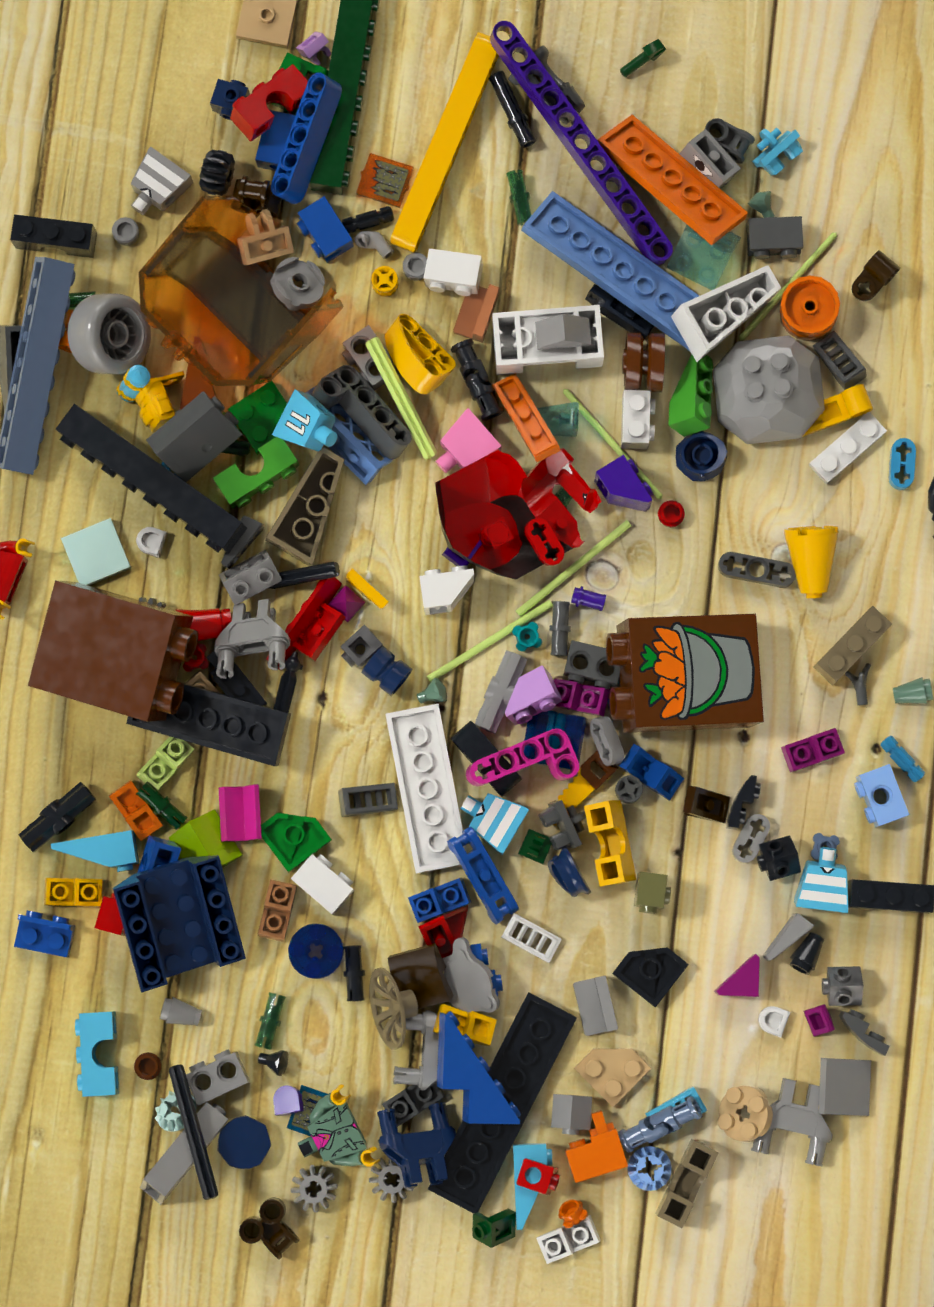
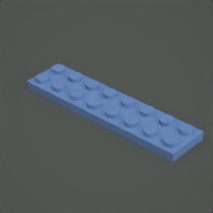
M552 191L526 221L521 231L689 350L671 316L681 304L699 295Z

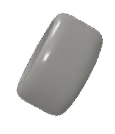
M116 293L91 295L81 301L71 314L67 332L68 343L76 361L88 371L98 374H124L134 365H139L149 350L151 341L149 319L142 306L129 296Z

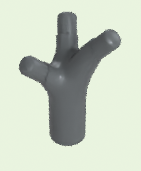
M866 663L862 672L859 673V677L854 676L849 671L845 673L855 687L857 706L868 705L866 682L868 671L871 667L869 663Z

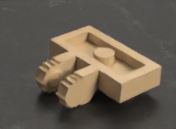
M265 209L260 212L264 232H260L257 219L253 213L245 216L247 230L250 235L237 239L243 265L254 264L294 252L289 226L275 228L269 210Z

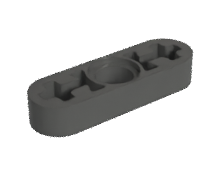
M727 552L721 556L718 562L719 572L723 576L738 580L785 588L790 586L796 577L793 566L783 561ZM733 558L734 564L742 565L743 560H747L748 562L744 568L745 575L740 574L742 568L735 567L732 572L727 571V566L723 565V562ZM752 563L763 565L764 574L761 577H754L750 574L749 567ZM769 565L774 566L772 569L774 572H780L782 568H785L790 578H786L782 582L780 581V576L772 574L771 580L766 579L770 570Z

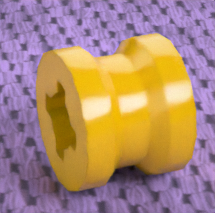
M381 266L374 270L371 281L376 294L383 297L394 294L398 289V277L395 270L389 266Z

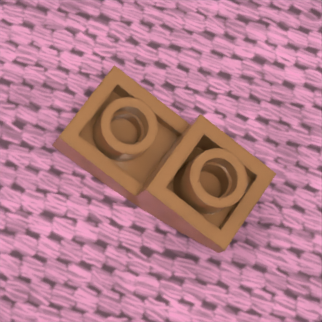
M270 879L258 930L259 937L281 942L285 941L297 885Z

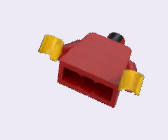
M24 538L18 541L0 542V619L2 620L5 617L1 615V612L4 608H11V601L27 565L28 559L24 556L32 557V553L27 552V548L31 544L35 545V542Z

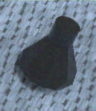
M281 1050L272 1054L260 1053L258 1063L267 1065L277 1076H282L288 1065V1052Z

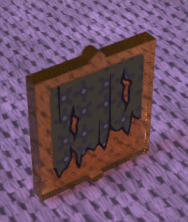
M370 153L365 169L361 171L362 177L356 194L400 208L405 192L409 190L408 184L414 167Z

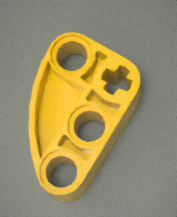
M400 314L384 334L386 347L394 365L406 382L420 394H428L438 388L456 367L452 356L407 314Z

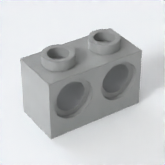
M368 325L343 342L345 351L342 352V355L350 366L355 364L361 376L375 391L385 384L381 375L374 376L369 372L370 368L376 365L369 351L365 354H357L354 351L357 345L365 344L368 340L377 337ZM385 349V351H386V353H387V355H388V357H389V359H390V361H391L393 367L395 368L397 374L399 375V374H400L399 371L397 370L396 366L394 365V363H393V361H392V359H391V357H390L388 351Z
M228 1049L215 1055L216 1061L205 1065V1062L202 1061L189 1067L191 1073L186 1074L198 1106L250 1082L238 1052L231 1054ZM226 1062H230L236 1067V1074L232 1078H227L222 1073V1067ZM201 1074H206L211 1079V1085L207 1090H203L197 1085V1078Z

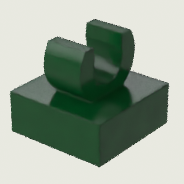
M528 829L518 854L543 865L552 845L550 838Z

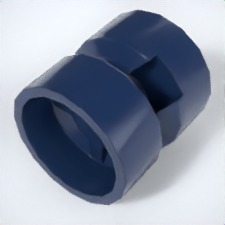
M382 646L371 657L361 673L372 681L379 680V687L392 696L406 681L413 669L402 660L395 662V655Z

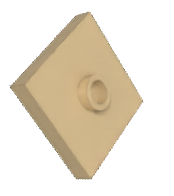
M244 0L236 39L288 49L298 0Z

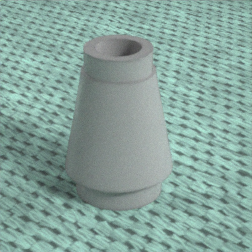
M174 997L172 999L165 998L160 1019L165 1020L167 1024L198 1026L202 1010Z

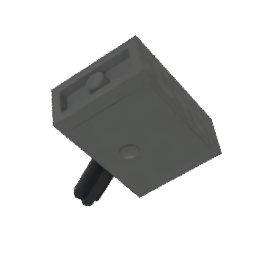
M204 391L183 409L178 410L175 416L146 439L155 454L184 482L190 480L220 453L245 456L250 453V443L245 440H238L242 433L236 426L239 423L237 418L230 411L225 413L223 411L225 407L216 396L211 399Z

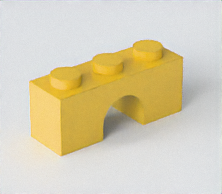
M610 800L584 806L589 833L596 834L601 848L600 858L595 859L600 887L637 880L621 800Z

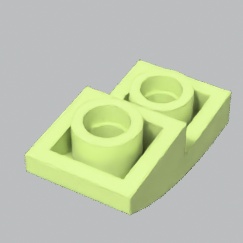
M169 737L156 750L155 755L140 769L137 777L144 783L148 781L159 792L193 753L194 748L184 740Z

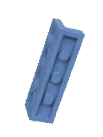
M313 387L312 389H310L309 391H307V392H305V393L311 395V393L313 392V390L315 389V387ZM338 403L328 409V411L334 416L335 413L340 414L345 419V422L339 421L335 417L336 421L331 430L337 433V440L334 445L328 448L343 458L344 464L367 485L383 467L394 459L385 457ZM353 432L359 433L364 438V441L357 439ZM372 451L378 452L384 459L379 461L372 454Z

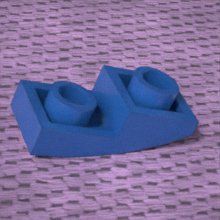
M462 877L408 897L417 923L472 903Z
M481 943L470 945L474 956L485 965H489L487 949H481ZM491 970L493 977H491L493 989H496V995L498 996V991H503L501 974L495 975V970Z

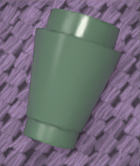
M923 677L893 688L895 704H927V701L933 700L930 678L923 680Z

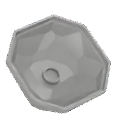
M790 335L738 341L713 369L718 422L746 444L800 439L825 410L819 357Z

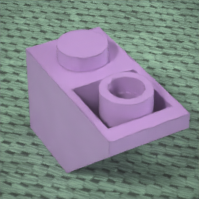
M543 665L524 674L517 680L505 710L506 717L514 725L527 723L534 715L550 711L556 704L562 701L551 674Z

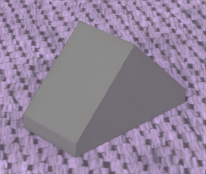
M560 314L535 322L537 350L591 346L589 318Z

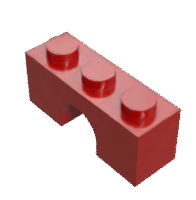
M294 64L287 69L281 68L275 72L272 79L266 84L264 82L259 83L253 89L252 94L246 98L244 96L238 98L232 105L233 110L230 119L251 142L271 128L274 115L267 105L278 103L284 106L289 113H292L299 108L308 80Z

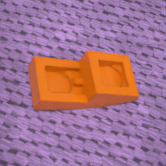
M130 780L111 793L109 797L124 816L131 829L142 841L162 827L163 824L153 813L152 808L136 795L139 790L133 781Z

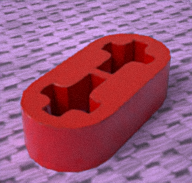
M543 518L530 520L525 526V535L538 558L543 564L548 566L559 564L564 558V549L550 524ZM534 523L537 526L542 525L544 527L541 534L545 540L542 541L539 535H532L531 531L534 530ZM545 543L548 544L550 549H557L555 560L545 557V554L548 553L544 545Z

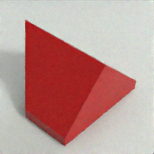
M468 905L418 926L426 944L435 943L442 958L452 955L454 941L463 937Z

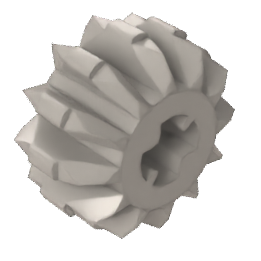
M389 1157V1165H386L385 1161L380 1158L378 1163L382 1170L374 1166L371 1168L373 1173L379 1175V1177L369 1178V1183H379L378 1186L372 1189V1192L375 1194L382 1189L384 1191L380 1198L382 1201L390 1193L391 1202L395 1203L397 1192L402 1199H406L407 1195L403 1190L405 1185L401 1167L394 1164ZM391 1172L393 1175L398 1173L400 1178L397 1181L400 1183L398 1185L393 1183L387 1184L385 1179L388 1176L385 1174ZM407 1188V1190H409V1191H413V1189H414V1188Z
M312 1164L309 1168L310 1175H308L304 1168L299 1170L304 1180L299 1177H293L292 1181L300 1185V1187L291 1188V1193L301 1194L294 1202L297 1204L304 1199L306 1201L302 1208L304 1211L309 1208L310 1203H313V1211L318 1212V1202L325 1209L329 1207L325 1197L335 1200L336 1195L328 1192V1190L337 1189L338 1184H328V1181L334 1178V1174L331 1173L325 1178L323 1174L326 1171V1167L322 1166L319 1173L316 1174V1167ZM312 1181L318 1182L317 1186L321 1185L322 1190L317 1192V1196L311 1195L312 1191L308 1192L307 1190Z

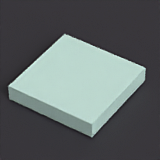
M111 518L61 538L77 580L81 584L89 586L131 568Z

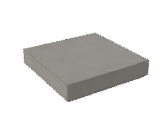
M821 1058L819 1114L869 1116L871 1060Z

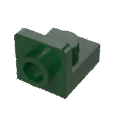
M508 1208L490 1217L479 1212L473 1214L472 1236L488 1247L493 1248L515 1237L516 1212Z

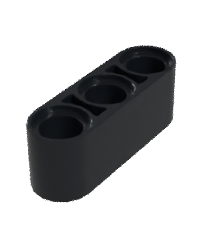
M471 720L450 738L471 763L499 752ZM503 756L499 758V765L503 769L508 770L511 766L510 763ZM489 766L482 770L478 769V771L483 776L484 774L492 771L491 766ZM514 772L489 784L502 797L520 782L522 778L517 772Z

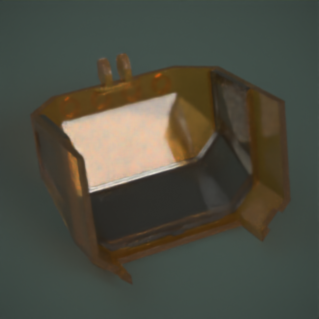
M202 196L139 271L140 310L146 316L147 323L153 328L159 329L165 335L161 346L164 349H169L170 347L177 348L172 357L176 361H181L184 358L188 364L196 366L202 372L201 376L203 379L215 386H248L271 382L278 373L320 335L344 307L341 300L334 299L337 292L334 287H331L316 306L291 311L275 295L270 284L275 271L265 261L243 265L237 239L241 238L247 230L245 216L253 213L257 218L260 213L254 209L247 212L240 207L242 205L241 201L234 196Z

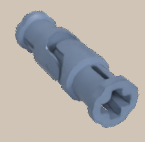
M690 1096L687 1098V1101L675 1107L668 1106L640 1120L639 1124L632 1128L618 1131V1135L624 1149L630 1153L634 1151L635 1147L645 1142L652 1143L671 1132L681 1129L683 1124L695 1118L697 1120L702 1118V1111L696 1099Z

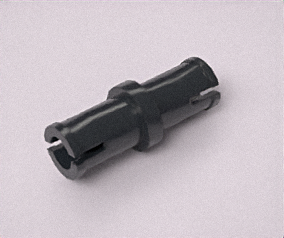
M361 945L344 946L346 971H343V976L346 977L347 1001H363L362 976H365V970H362Z

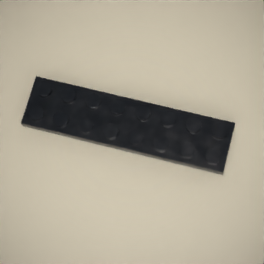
M528 992L490 1066V1070L487 1072L493 1081L497 1079L505 1089L506 1093L503 1096L508 1103L513 1102L521 1113L518 1117L520 1124H469L462 1121L453 1142L444 1156L448 1179L442 1180L443 1183L429 1185L428 1190L473 1214L479 1211L577 1019L576 1016Z

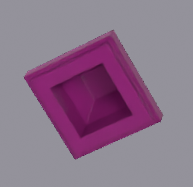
M345 585L328 605L342 613L346 617L345 621L349 622L366 602Z
M825 1004L804 1011L813 1037L835 1030L831 1014Z

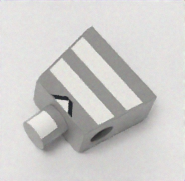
M150 146L131 182L133 190L139 194L131 206L141 215H144L152 204L161 211H165L193 184L192 177Z

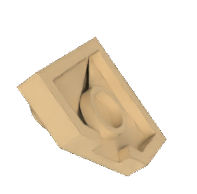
M592 1049L574 1069L614 1107L650 1071L651 1067L633 1049Z

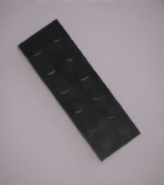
M183 683L184 695L181 705L174 715L167 714L166 721L146 722L130 716L127 718L126 724L271 766H278L291 713Z

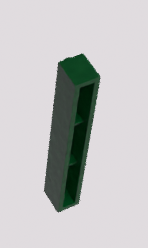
M380 0L340 1L328 77L340 83L342 93L310 180V187L313 191L342 195L343 188L349 186L350 171H347L348 161L353 162L355 146H351L352 136L357 137L359 121H356L355 117L356 111L361 112L363 96L359 94L361 86L366 85L367 71L364 70L365 61H370L372 46L368 45L369 36H374L376 21L372 20L373 11H378Z

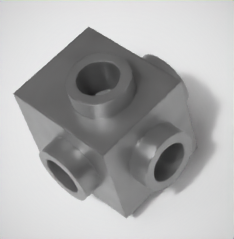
M827 967V978H822V994L827 995L829 1006L862 1005L864 985L861 967Z

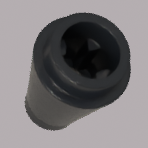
M810 932L808 937L804 939L791 955L792 961L790 966L800 973L809 975L811 970H815L824 939Z

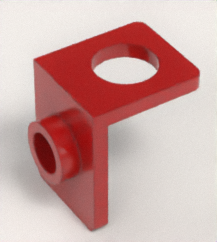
M525 1158L516 1183L530 1190L550 1195L552 1190H556L560 1175L557 1174L558 1168ZM531 1167H536L541 1172V1179L536 1184L529 1183L525 1177L526 1171Z

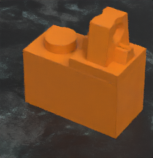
M602 1110L591 1113L595 1128L589 1130L590 1142H585V1139L582 1138L570 1142V1148L565 1149L575 1183L628 1167L617 1129L614 1128L613 1122L605 1123Z

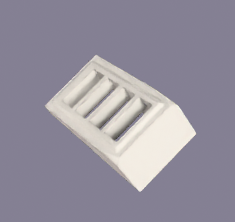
M515 913L501 938L550 963L562 940ZM519 922L523 924V927L515 939L512 937V934ZM529 927L533 931L525 944L521 940ZM537 933H540L542 937L536 949L530 947ZM547 938H549L552 942L546 953L543 954L540 951Z

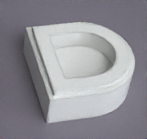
M146 527L137 535V546L143 553L159 558L168 533L157 528Z
M775 1006L766 1007L759 1014V1025L763 1031L781 1038L790 1012Z

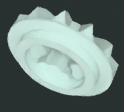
M169 1091V1095L166 1098H160L161 1104L155 1108L157 1112L155 1119L162 1129L175 1132L183 1129L184 1125L181 1115L171 1111L172 1106L178 1109L179 1107L175 1093ZM192 1096V1099H193V1102H194V1106H195V1109H196V1108H197L196 1101H195V1098Z

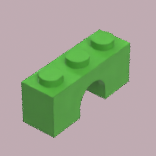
M275 437L258 448L260 455L264 459V467L257 475L247 476L239 470L236 464H233L213 477V480L232 509L236 506L238 508L246 506L252 501L251 497L258 492L261 494L266 493L274 487L273 482L281 477L287 479L297 472L298 460L283 439Z

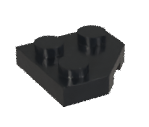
M668 947L632 951L627 953L612 974L656 1008L689 964Z

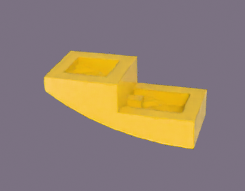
M445 1004L439 1006L433 1032L439 1034L440 1012L448 1013L451 1011L460 1023L457 1028L462 1036L467 1034L474 1044L491 1045L497 1019L474 1011L465 1012Z

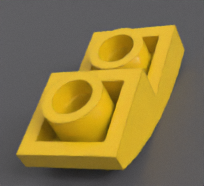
M45 878L44 905L101 906L103 879Z

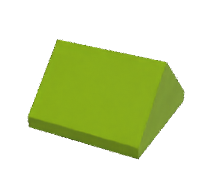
M215 809L189 821L168 837L170 841L175 842L181 848L179 855L181 859L218 855L223 868L243 856L235 841L221 842L220 817Z

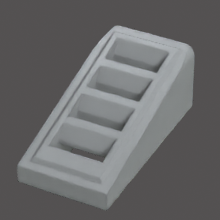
M793 914L763 954V958L767 961L776 958L808 933L814 925L800 914Z

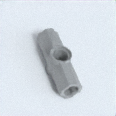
M506 650L498 671L492 677L486 690L485 701L476 718V726L496 734L517 680L521 677L526 666V658Z

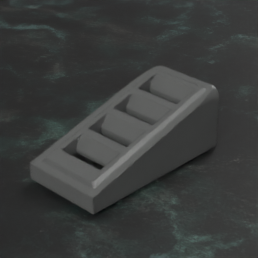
M835 331L813 345V349L844 390L855 386L866 378L865 367ZM836 343L837 346L828 353L824 352L825 349ZM842 351L843 354L834 361L831 360V358ZM847 360L850 362L842 369H838V367L845 363Z
M245 515L244 517L242 516L240 521L247 529L230 553H225L221 561L225 569H230L263 531L264 526L262 523Z
M395 783L348 787L338 791L342 817L398 810ZM382 790H386L388 805H383ZM371 792H375L377 806H372ZM360 793H364L365 807L362 808ZM349 795H353V809H350Z

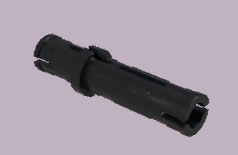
M504 71L492 74L488 79L507 115L509 128L513 129L521 148L533 145L536 139L528 126V117L520 109Z

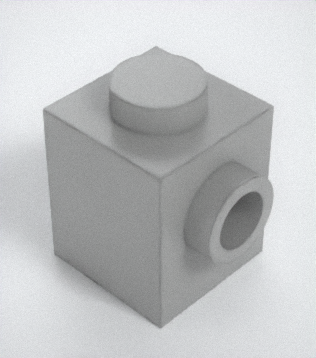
M553 1094L551 1127L562 1128V1134L579 1135V1130H590L592 1097Z

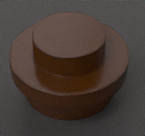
M150 1052L139 1055L134 1063L135 1073L144 1080L156 1078L162 1069L160 1058Z

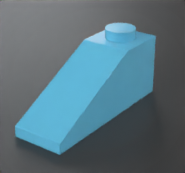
M132 830L51 844V849L107 867L117 868V872L133 870V865L140 864L136 836Z
M546 1143L513 1144L517 1230L523 1229L539 1193L517 1185L516 1182L525 1158L552 1166V1149H546ZM536 1167L529 1168L525 1174L526 1180L531 1184L538 1183L541 1179L540 1170Z

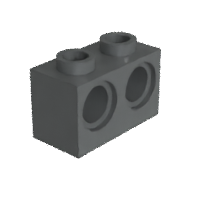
M572 640L563 675L569 676V681L584 684V680L594 682L595 687L610 690V687H616L618 683L620 665L612 666L614 670L612 675H602L599 671V666L603 663H608L606 648ZM577 657L584 658L587 661V667L583 670L576 669L572 663L573 659Z

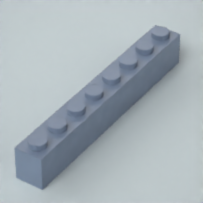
M35 257L0 433L1 469L33 475L34 470L38 467L39 455L37 453L39 444L44 438L43 423L44 418L49 412L48 397L49 392L54 387L55 378L53 372L60 357L58 346L65 332L63 321L65 313L70 306V298L68 296L70 286L75 281V264L47 257Z

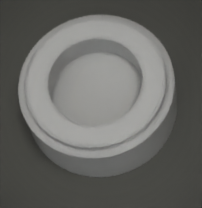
M124 217L118 219L113 224L112 234L119 244L127 246L137 241L139 228L133 219Z
M421 253L407 255L403 261V272L406 277L414 281L423 279L427 258Z

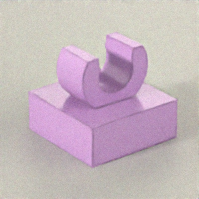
M316 31L296 47L301 56L310 58V61L316 65L320 64V61L317 59L319 51H323L325 56L329 57L331 55L330 50L325 46L329 41L323 33Z

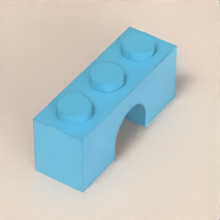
M116 1011L79 1013V1019L75 1020L76 1036H80V1047H76L77 1063H81V1074L77 1076L78 1091H82V1097L119 1094L118 1066H103L96 1058V1048L102 1041L117 1039Z

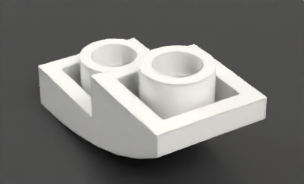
M588 1215L579 1224L573 1225L571 1228L562 1226L536 1238L547 1264L572 1255L576 1251L601 1241L591 1215Z

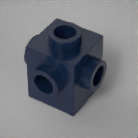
M218 79L210 101L212 111L220 113V116L227 120H231L233 103L241 96L246 98L250 95L248 87L237 80L228 82Z

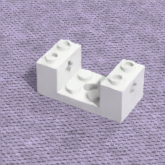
M600 305L492 313L496 375L523 373V366L575 362L576 369L603 366L604 350ZM560 314L589 318L591 346L537 350L535 322Z

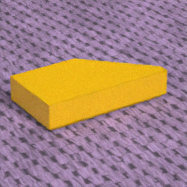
M353 568L346 574L347 581L380 609H383L389 603Z

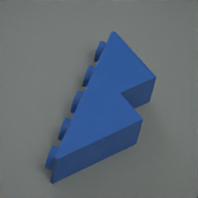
M451 1011L448 1013L440 1012L437 1087L441 1089L463 1090L462 1121L466 1123L520 1124L518 1117L521 1113L513 1102L508 1103L503 1096L506 1091L497 1079L493 1081L487 1072L490 1070V1067L481 1056L477 1058L472 1050L475 1048V1045L467 1034L462 1036L457 1028L460 1023Z

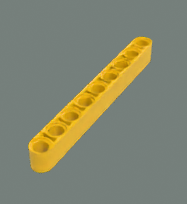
M478 32L472 43L393 230L390 243L413 253L418 249L489 81L488 78L491 76L499 57L490 43V36Z

